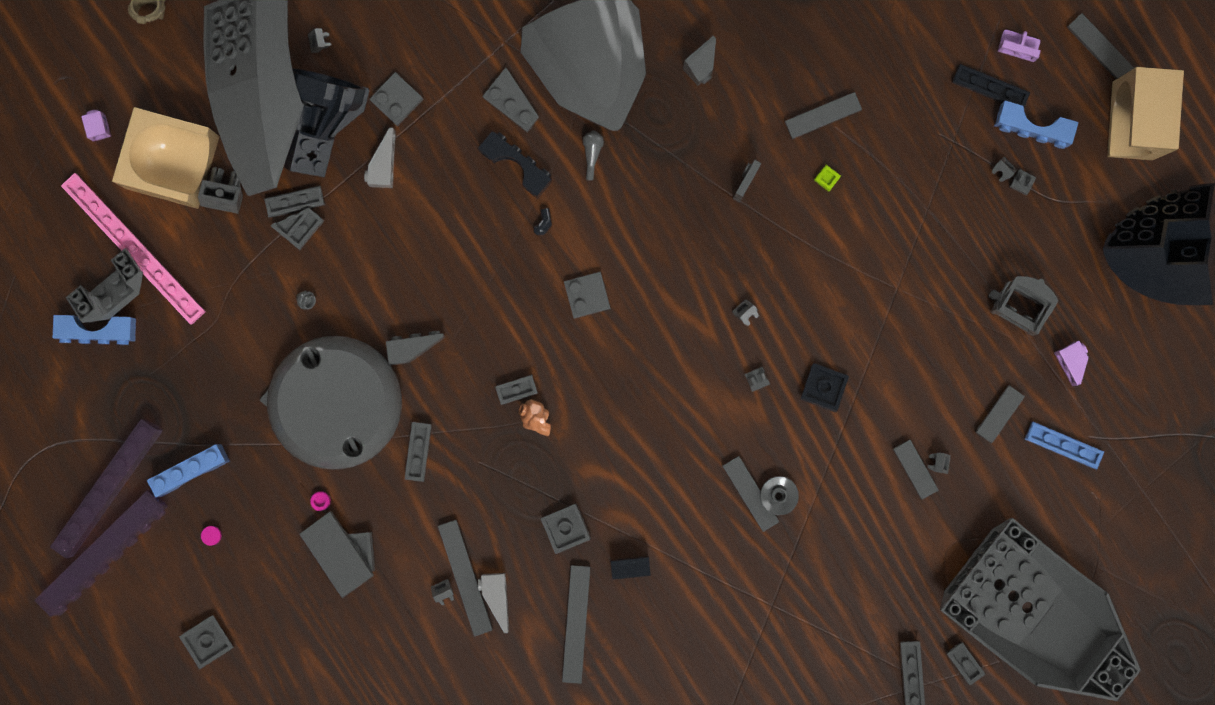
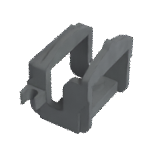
M1025 276L1015 277L1014 280L1005 284L1001 292L993 290L988 296L995 301L990 311L992 314L1002 317L1031 336L1039 334L1058 303L1056 295L1044 283L1043 279L1037 280ZM1013 291L1041 306L1034 320L1027 315H1019L1016 313L1017 310L1009 305L1005 307Z

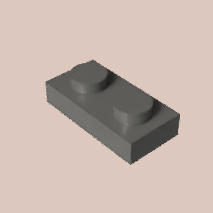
M532 375L495 387L501 405L538 394Z
M963 642L958 643L946 652V655L968 685H972L985 675Z

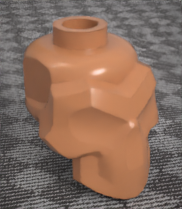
M527 400L519 408L523 427L536 431L541 435L549 436L551 425L546 423L549 411L544 409V405L541 402Z

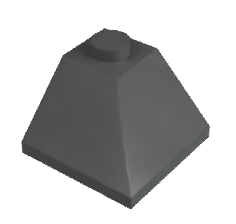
M714 35L684 61L683 70L697 86L701 83L706 84L712 78L716 44Z

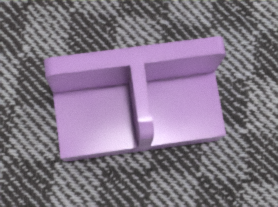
M1004 30L998 52L1034 62L1040 55L1041 50H1038L1040 40L1027 36L1026 31L1019 34Z

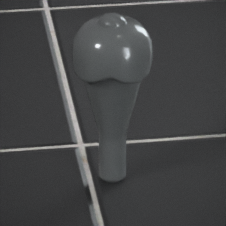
M594 130L586 133L582 140L587 161L586 180L592 181L594 180L595 164L601 147L604 145L603 136Z

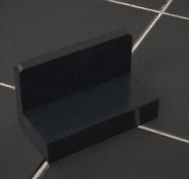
M649 556L610 560L612 580L651 576Z

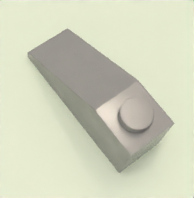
M393 128L388 129L368 165V170H365L364 179L369 187L393 188L395 130Z
M506 573L482 574L481 579H478V589L482 591V596L503 632L508 633Z

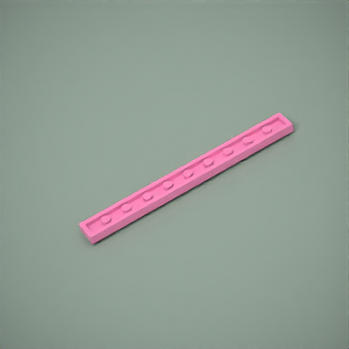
M74 173L61 185L121 251L125 248L129 251L146 278L189 324L192 325L206 312L78 174Z

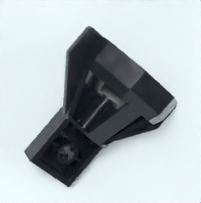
M292 68L295 83L304 107L284 168L292 172L325 177L334 137L364 112L369 89L325 74Z

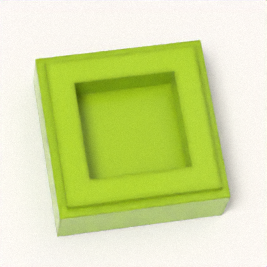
M825 165L814 181L829 192L841 175L828 165Z

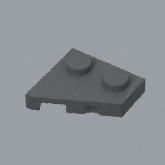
M307 208L296 215L287 217L285 220L273 223L271 227L301 250L324 220Z

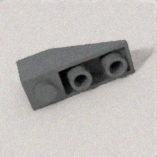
M440 331L428 332V336H421V333L409 335L410 338L402 339V336L391 337V341H386L389 365L412 362L443 340L445 334H440Z

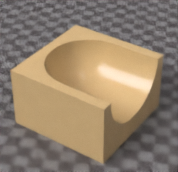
M1136 67L1112 82L1107 157L1155 160L1179 149L1183 70Z
M134 107L112 182L131 191L198 209L200 205L198 195L202 180L207 181L220 136L208 127Z

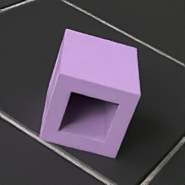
M91 110L87 112V115L81 116L88 139L97 141L111 137L104 113L98 110Z

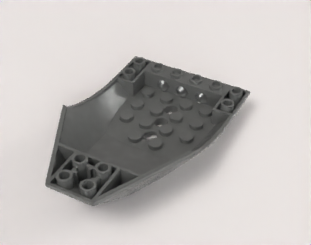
M218 0L204 6L203 44L208 97L214 121L227 157L248 196L277 188L304 107L295 83L290 59L287 24L288 0ZM236 65V73L232 76L231 71L234 69Z
M1012 517L989 532L944 591L940 611L1035 686L1118 701L1141 671L1109 594L1058 556ZM997 579H1001V587L995 589L994 582ZM1015 590L1016 597L1013 600H1009L1008 594ZM1026 602L1032 604V610L1028 613L1022 610V606Z

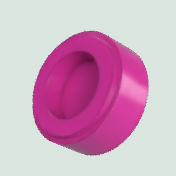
M320 491L312 495L310 503L315 510L323 511L330 506L331 499L326 492Z
M208 526L201 533L203 543L209 546L218 544L222 538V533L216 526Z

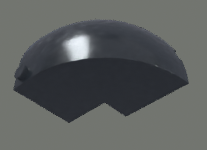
M1215 183L1189 186L1190 189L1180 192L1175 189L1164 197L1160 195L1147 200L1146 205L1143 207L1132 209L1125 215L1126 219L1115 225L1116 229L1112 234L1109 233L1105 240L1103 252L1108 265L1122 282L1138 293L1161 302L1178 305H1213L1215 296Z

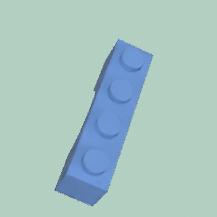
M1004 101L1000 105L994 126L999 127V130L1003 132L1013 131L1018 133L1017 135L1020 137L1028 138L1030 136L1036 138L1037 142H1050L1057 148L1065 149V147L1073 144L1078 122L1059 117L1052 125L1040 127L1027 119L1022 105Z
M54 315L53 338L59 339V343H71V340H78V343L90 344V340H98V344H110V341H117L119 345H129V341H135L136 319L132 317H111L109 323L98 331L87 330L76 316Z
M216 444L148 479L147 482L155 498L162 497L178 489L186 482L230 462L222 444Z

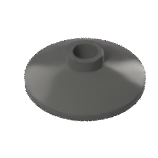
M773 477L763 485L760 499L763 507L768 512L774 515H785L796 507L799 493L796 485L790 479ZM777 492L781 494V498L779 500L775 498V494Z

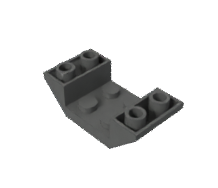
M126 248L111 259L117 270L91 292L80 285L66 297L82 323L110 319L139 295L143 272Z

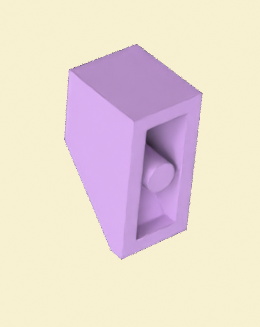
M1080 341L1073 342L1054 352L1072 386L1081 384L1089 358L1086 346L1080 343Z

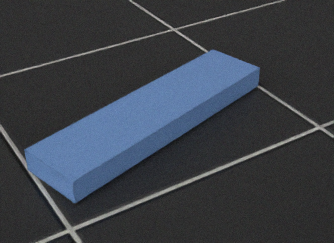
M1031 422L1025 440L1093 469H1098L1104 451L1035 422Z

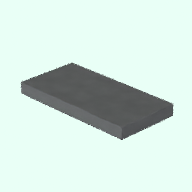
M333 512L327 513L300 533V536L342 598L374 576Z

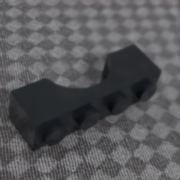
M492 131L479 146V152L492 163L501 160H511L519 164L524 171L523 188L538 199L552 183L551 174L544 168L540 170L536 167V162L531 157L527 156L525 158L520 154L522 151L515 144L509 145L506 142L507 138L500 132L496 134Z

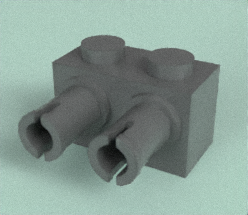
M213 167L210 181L202 180L198 195L200 206L238 214L243 195L240 188L241 182L238 176L235 175L236 172H231L229 184L225 185L221 184L224 170L219 168L216 171L217 167Z

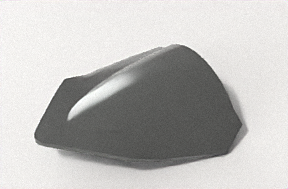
M579 0L551 11L522 27L521 53L559 106L608 130L618 131L621 129L646 75L640 13L632 1Z

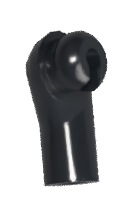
M549 208L540 210L542 220L533 229L536 235L546 234L552 226Z

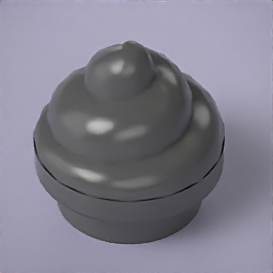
M308 290L296 295L297 305L301 309L309 310L316 303L314 294Z

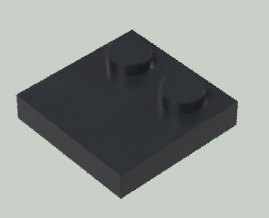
M813 363L800 400L836 413L849 376Z

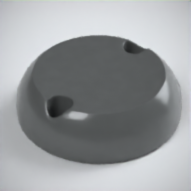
M343 336L316 338L295 348L275 370L267 395L269 422L279 442L297 459L322 469H346L372 459L382 451L393 437L402 411L400 384L389 362L368 344ZM313 353H315V354L318 355V357H319L318 363H317V361H316V359H315ZM354 441L359 442V444H360V449H359V450H358V448H357V446H356V444H355Z

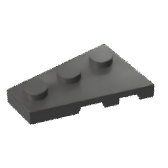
M507 68L502 71L482 96L483 99L527 133L539 119V116Z

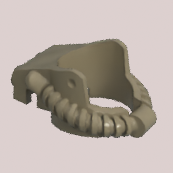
M131 0L128 6V13L131 18L137 20V23L146 24L147 21L153 22L157 18L162 20L166 0ZM152 3L157 6L156 10L149 15L139 16L138 14L139 9L145 4Z

